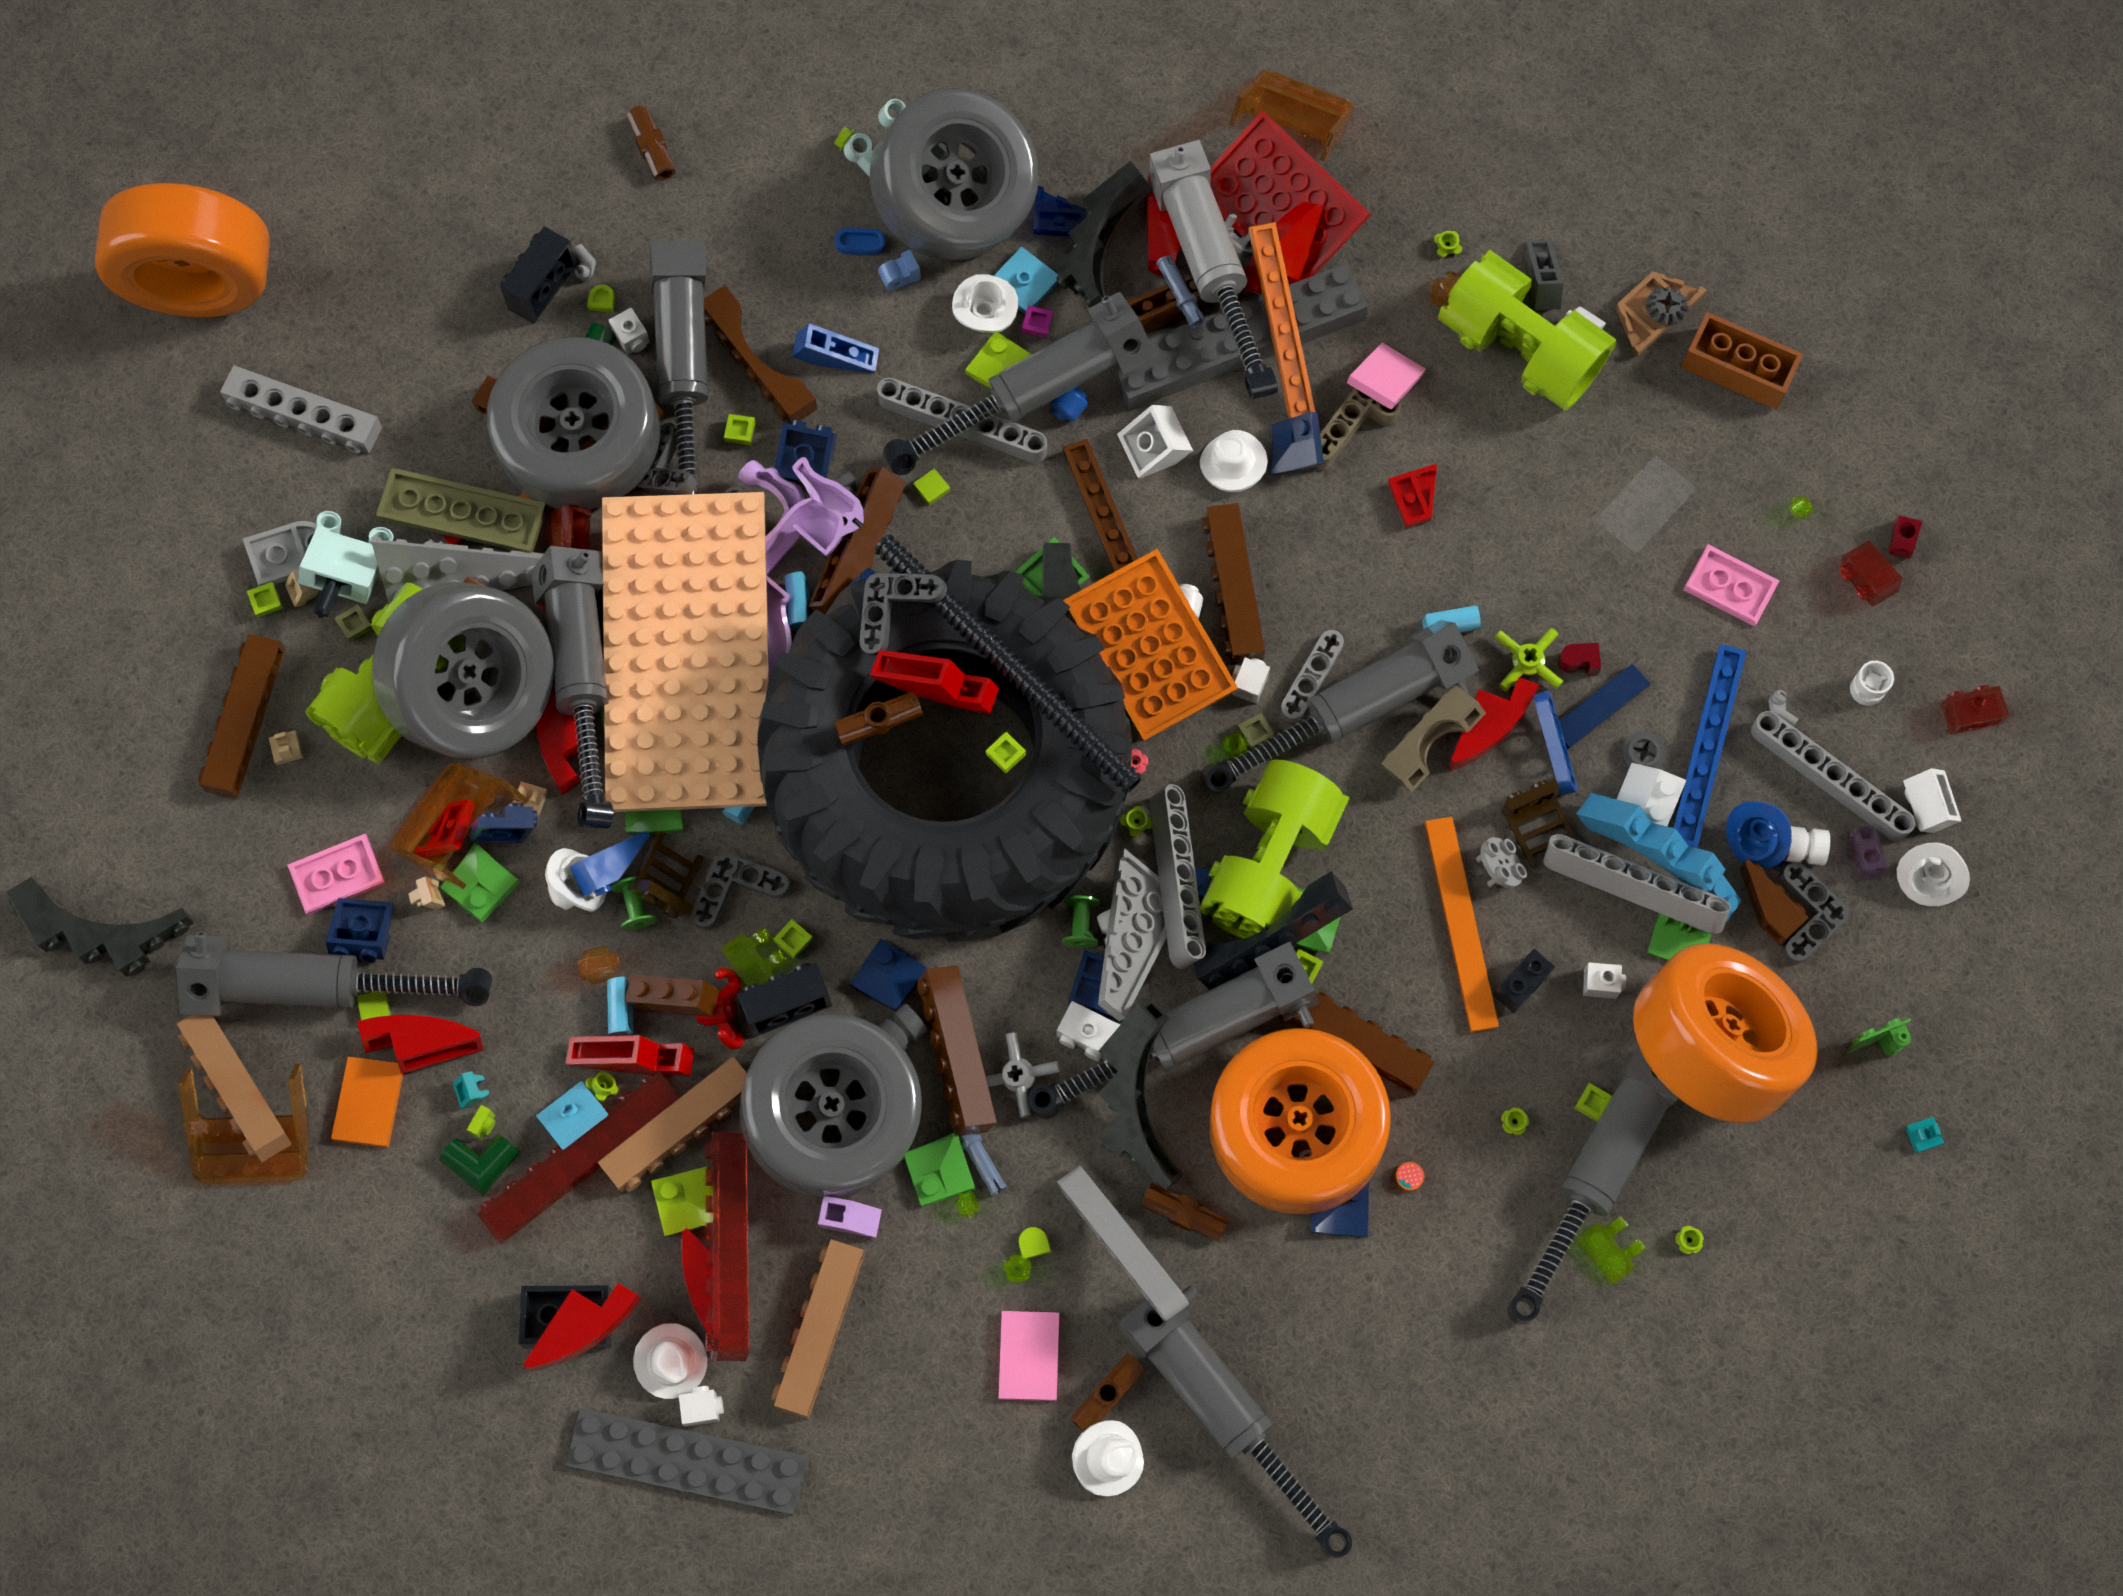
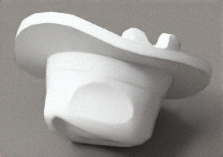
M988 274L974 275L965 279L955 291L952 302L953 315L961 324L981 333L1002 332L1012 324L1016 317L1018 296L1015 289L1007 281Z
M1231 430L1218 436L1205 447L1200 457V469L1205 478L1216 488L1227 492H1242L1252 487L1264 475L1268 463L1266 451L1262 444L1253 435L1241 430Z
M1926 843L1910 849L1900 859L1897 867V879L1900 888L1909 899L1925 906H1942L1956 901L1966 893L1970 883V874L1962 857L1952 847L1942 843Z
M562 848L555 851L549 858L545 877L551 901L556 906L564 910L576 906L592 912L603 904L606 893L596 897L595 893L584 897L570 869V866L589 857L588 855L580 854L572 849Z
M664 1323L646 1332L636 1345L633 1357L634 1371L642 1387L649 1393L664 1399L679 1398L681 1394L691 1393V1389L697 1387L704 1378L707 1369L706 1350L701 1339L690 1328L677 1323Z
M1107 1420L1089 1426L1075 1442L1072 1453L1073 1469L1078 1480L1085 1489L1095 1495L1113 1496L1125 1492L1136 1484L1143 1471L1144 1460L1139 1440L1127 1425L1119 1421Z

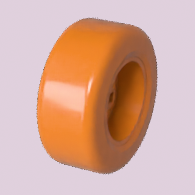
M153 183L134 186L115 194L102 208L96 242L95 268L101 281L112 292L142 308L180 317L209 318L225 316L249 308L262 296L267 279L270 236L267 226L255 211L244 203L223 193L199 186L178 183Z
M1696 944L1682 949L1674 954L1642 988L1634 1005L1633 1026L1636 1040L1652 1071L1680 1100L1693 1109L1714 1119L1730 1123H1753L1770 1116L1809 1079L1815 1068L1817 1040L1812 1022L1804 1006L1791 988L1775 972L1757 959L1737 949L1719 944Z
M1294 1028L1272 1032L1242 1048L1226 1065L1219 1077L1214 1090L1210 1113V1138L1213 1152L1228 1180L1238 1191L1253 1202L1270 1210L1288 1214H1311L1326 1211L1339 1206L1356 1195L1368 1183L1378 1168L1390 1132L1389 1099L1384 1084L1374 1066L1358 1049L1345 1040L1330 1033L1313 1029ZM1295 1085L1306 1086L1307 1095L1303 1102H1293L1290 1099L1287 1088ZM1326 1096L1331 1102L1334 1111L1319 1115L1315 1111L1313 1104L1319 1097ZM1270 1098H1275L1284 1107L1279 1117L1267 1116L1263 1113L1264 1107ZM1295 1117L1299 1120L1304 1118V1125L1302 1126L1300 1123L1294 1124ZM1319 1126L1335 1129L1336 1133L1329 1145L1323 1144L1315 1136ZM1280 1128L1286 1137L1279 1146L1273 1147L1264 1134L1266 1130ZM1306 1141L1310 1147L1311 1156L1304 1158L1293 1157L1291 1150L1294 1142Z

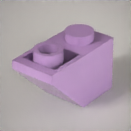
M823 1196L818 1225L823 1229L876 1238L882 1209L851 1200Z

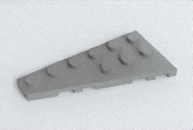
M371 536L372 547L389 604L405 583H412L425 589L441 583L463 582L469 575L485 586L498 590L533 585L531 570L544 555V553L511 550L509 553L493 551V548H483V550L468 549V546L425 542L424 544L407 543V540L402 539L385 541L381 540V537Z
M1125 848L1118 852L1098 1005L1119 1022L1126 1018L1167 938L1159 877Z

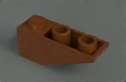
M1747 859L1741 866L1740 871L1760 927L1781 946L1809 917L1805 914V909L1798 902H1793L1785 895V890L1781 885L1772 882L1765 875V871L1760 865L1752 863Z

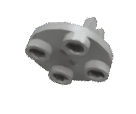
M1230 214L1225 221V225L1238 258L1242 260L1244 256L1251 257L1253 248L1250 234L1248 233L1246 237H1242L1234 232V228L1231 226L1237 216Z
M1492 837L1484 841L1481 846V854L1476 857L1477 862H1483L1485 869L1492 877L1487 882L1489 888L1501 885L1504 888L1512 889L1519 885L1527 876L1525 867L1521 864L1515 853L1516 847L1509 839L1502 840Z

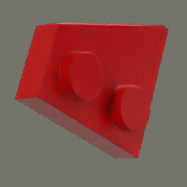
M1436 464L1388 478V486L1406 529L1429 522L1432 519L1437 473Z
M469 799L449 803L441 813L440 818L428 831L432 835L430 840L423 847L417 846L414 853L423 859L460 850L467 827L472 819L471 816L475 804Z

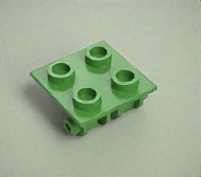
M1659 913L1647 954L1670 960L1674 954L1686 947L1696 944H1709L1712 933L1705 932Z
M1899 1018L1885 1023L1884 1027L1876 1032L1872 1028L1860 1033L1858 1038L1851 1041L1852 1046L1846 1053L1848 1054L1878 1041L1886 1055H1896L1911 1041L1910 1033L1906 1027L1911 1022V1019L1909 1018L1901 1022Z

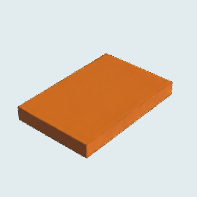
M348 1057L331 1136L333 1141L389 1148L403 1079L398 1063Z

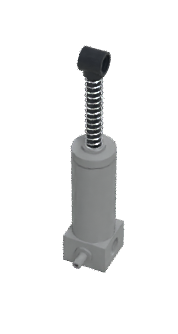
M1200 140L1150 153V185L1153 188L1161 212L1168 211L1201 299L1205 302H1219L1221 304L1220 307L1223 309L1225 320H1227V325L1230 327L1229 330L1232 332L1231 335L1234 338V343H1236V348L1239 350L1238 353L1241 355L1243 366L1246 367L1244 381L1249 398L1254 400L1278 393L1275 374L1271 367L1267 368L1266 364H1262L1263 360L1259 358L1258 348L1255 347L1256 342H1253L1254 337L1250 335L1251 331L1248 330L1247 319H1244L1245 314L1241 312L1242 308L1239 307L1238 296H1235L1245 288L1247 278L1210 187L1211 168Z

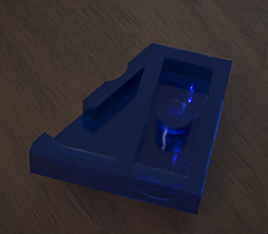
M1038 186L1035 199L1033 234L1070 237L1068 232L1086 218V209L1069 203L1067 199L1059 195L1054 197L1045 192L1043 187Z

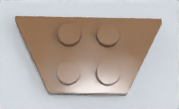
M1651 272L1616 306L1634 355L1638 357L1672 326L1659 324L1648 315L1646 301L1651 292L1655 291L1658 287L1666 288L1669 285L1672 289H1680L1681 294L1687 297L1689 310L1706 294L1707 290L1699 286V289L1684 285L1682 280L1670 279L1663 274ZM1669 298L1662 303L1665 305L1666 313H1668L1671 306H1673L1670 304Z

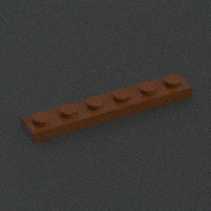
M1084 439L1064 446L1063 453L1114 573L1138 558L1089 441Z

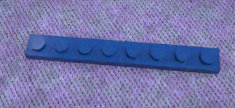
M1720 644L1717 650L1685 777L1686 782L1681 792L1673 828L1678 831L1687 845L1698 848L1747 652Z

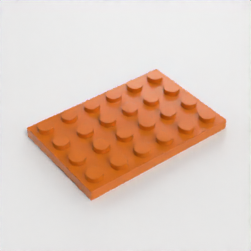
M1158 548L1063 600L1070 606L1068 612L1075 624L1091 634H1096L1104 646V650L1100 652V655L1107 667L1111 668L1112 672L1122 683L1125 695L1123 699L1125 711L1143 742L1238 690L1236 683Z

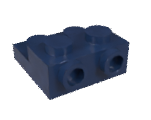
M791 420L790 424L783 423L774 466L779 475L784 478L801 481L792 467L798 459L805 457L815 473L827 478L837 440V434L831 433L832 428L817 425L816 430L806 428V422Z
M511 803L504 807L498 817L494 813L482 814L480 817H477L468 830L467 843H523L527 836L531 834L533 828L537 826V811L533 810V807H524L523 803Z
M338 898L326 938L328 954L355 955L356 958H360L365 963H374L376 959L384 960L390 940L389 928L394 913L393 902Z

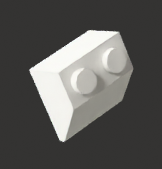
M1151 405L1117 434L1138 478H1143L1173 466L1193 451L1172 406Z
M1631 763L1616 800L1639 805L1652 823L1668 826L1686 780L1660 769Z

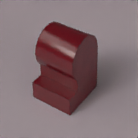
M1899 515L1893 521L1888 554L1910 559L1914 552L1923 521Z
M1581 643L1565 646L1558 658L1559 668L1565 673L1570 674L1575 673L1579 669H1586L1587 676H1598L1601 670L1599 643Z

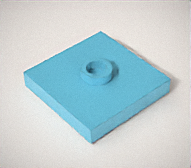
M1023 247L994 275L1007 281L1015 289L1018 296V309L1025 315L1028 305L1036 307L1059 283L1056 279L1058 274Z
M580 1081L536 1116L561 1149L564 1150L606 1118L608 1113L584 1083Z

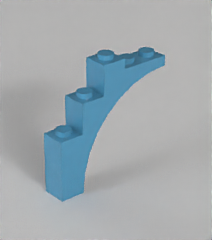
M1591 793L1576 813L1591 832L1606 836L1637 851L1661 866L1679 881L1727 900L1731 906L1727 921L1742 900L1723 876L1726 869L1713 852L1688 846L1676 829L1652 823L1639 805Z

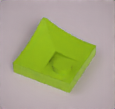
M997 332L990 337L965 369V373L992 389L989 378L996 374L999 375L1001 371L1032 354Z
M707 1167L651 1181L664 1237L682 1233L686 1227L689 1230H693L721 1221Z

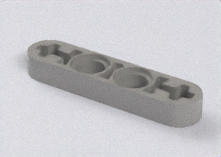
M1328 630L1321 635L1288 691L1280 709L1281 715L1286 721L1297 722L1303 718L1308 709L1307 702L1303 700L1307 701V699L1317 694L1341 653L1344 639L1338 631ZM1333 638L1336 640L1335 644L1337 646L1333 645L1327 655L1324 653L1327 641ZM1320 659L1325 662L1326 668L1323 671H1315L1311 667V662ZM1308 681L1313 685V690L1310 693H1302L1298 685L1300 682ZM1296 697L1301 699L1297 708L1299 713L1295 711L1293 714H1289L1287 706H1293Z

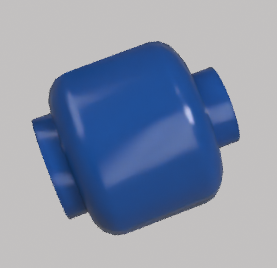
M1079 387L1074 388L1049 402L1053 408L1050 413L1061 422L1064 419L1071 422L1075 421L1087 407V400L1085 399L1087 394Z

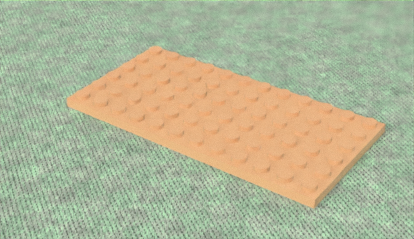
M764 492L602 498L604 669L609 703L604 705L606 801L612 803L613 812L767 806L763 783L760 778L757 747L759 719L763 704L765 703L769 681Z

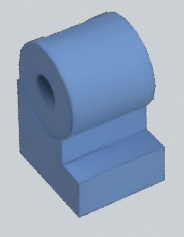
M911 250L901 253V257L896 260L887 261L878 269V273L888 291H893L921 280L920 267Z

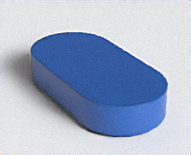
M844 228L836 233L835 246L840 253L845 255L875 256L885 250L886 238L877 229Z

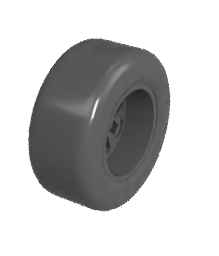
M960 88L933 91L909 103L883 130L875 145L870 165L871 193L876 209L885 225L895 237L912 250L940 260H964L977 257L992 250L1012 235L1028 216L1035 201L1039 182L1036 151L1021 121L996 99L977 91ZM940 143L946 145L948 158L943 161L938 160L931 152V149ZM960 144L975 154L970 161H964L958 156ZM922 166L934 168L937 173V180L925 183L922 178ZM984 168L986 184L973 181V169ZM942 188L950 193L949 206L942 204L934 197V194ZM965 189H969L977 197V202L968 207L962 204L960 192Z
M562 337L547 340L525 350L502 371L493 386L488 401L487 430L491 445L501 467L510 481L522 493L532 500L545 503L547 507L566 511L591 510L602 507V498L625 496L645 477L658 450L660 440L659 415L645 376L626 354L610 344L585 337ZM581 396L597 399V402L588 410L579 407ZM568 398L569 406L564 410L558 411L552 407L555 403ZM604 414L608 415V429L600 430L592 427V420L595 417ZM549 418L555 420L556 428L547 433H540V419ZM586 437H591L597 442L587 449L580 450L579 442ZM560 438L569 441L567 453L553 451L551 446Z
M448 582L427 587L411 595L389 616L382 627L374 648L372 680L375 695L383 714L390 724L406 739L420 747L447 756L476 759L496 755L511 748L525 738L535 727L543 715L551 696L554 681V657L549 637L537 616L520 600L495 588L465 582ZM462 634L464 636V648L462 651L454 653L448 645V641L454 636ZM482 639L488 644L490 654L479 659L474 654V650L478 641ZM440 655L447 661L446 668L443 672L435 673L436 663ZM492 667L491 677L487 685L482 682L481 675L485 668ZM448 681L452 684L454 690L450 699L445 701L439 696L437 688ZM474 687L479 694V698L473 704L465 706L464 691Z
M820 1014L806 1017L776 1032L766 1041L754 1057L745 1078L740 1100V1119L743 1135L752 1156L759 1166L784 1187L796 1193L816 1198H823V1196L834 1198L852 1196L866 1191L884 1180L899 1165L912 1145L917 1134L922 1112L919 1079L909 1056L901 1045L875 1024L844 1014ZM827 1069L838 1070L840 1076L837 1085L833 1087L824 1086L820 1077V1071ZM856 1080L863 1087L866 1096L862 1099L850 1100L845 1093V1089L852 1081ZM801 1082H807L815 1090V1095L811 1101H802L795 1098V1092ZM827 1100L829 1103L835 1102L837 1104L834 1109L835 1112L831 1109L825 1110L824 1107ZM850 1111L863 1112L866 1115L865 1123L859 1131L853 1130L846 1122V1117ZM811 1112L816 1119V1124L810 1131L803 1132L795 1119L796 1115ZM837 1126L842 1137L841 1142L824 1143L821 1139L824 1127Z

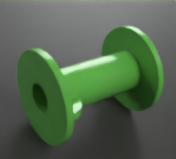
M636 877L620 880L611 886L613 892L623 893L629 916V920L621 924V928L624 931L639 930L657 922L656 916L645 915L640 897L628 890L629 885H633Z
M1069 896L1065 898L1064 903L1073 907L1072 936L1063 938L1062 943L1069 947L1078 948L1097 946L1098 940L1093 938L1092 933L1089 932L1090 908L1099 906L1100 900L1090 896Z

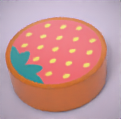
M1414 1162L1403 1163L1396 1171V1184L1404 1191H1416L1424 1181L1423 1169Z

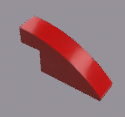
M1303 201L1276 222L1287 279L1300 281L1324 207L1321 204ZM1253 253L1244 270L1247 284L1243 290L1252 294L1262 295Z
M880 650L870 672L872 678L909 693L914 691L917 696L954 707L989 714L999 687L990 678L965 675L950 659Z
M1518 677L1510 700L1479 689L1475 700L1486 714L1468 733H1461L1448 769L1456 770L1472 763L1499 745L1519 724L1528 710L1539 684Z
M553 684L547 707L536 726L543 758L555 784L563 795L580 784L577 774L568 763L570 759L579 754L577 751L579 746L576 744L578 741L574 724L576 720L574 716L558 712Z
M389 1015L357 1021L365 1053L393 1046L401 1074L484 1051L478 1031L437 1017Z
M640 1035L570 1037L566 1065L642 1075L691 1076L694 1049L683 1043L658 1044Z
M686 1227L682 1231V1264L690 1300L709 1336L725 1354L741 1337L723 1316L747 1292Z
M617 1283L603 1306L600 1307L572 1289L525 1360L523 1366L533 1372L562 1364L583 1354L610 1335L629 1316L641 1298L636 1293Z

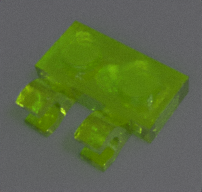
M764 927L749 938L744 933H741L720 948L747 986L751 984H758L759 986L769 982L768 979L774 976L771 971L780 968L788 962L780 949L772 953L765 960L758 954L756 949L772 941Z
M1622 1216L1618 1217L1605 1229L1598 1222L1576 1239V1242L1612 1286L1636 1268L1631 1260L1647 1248L1638 1239L1622 1251L1612 1239L1628 1225Z

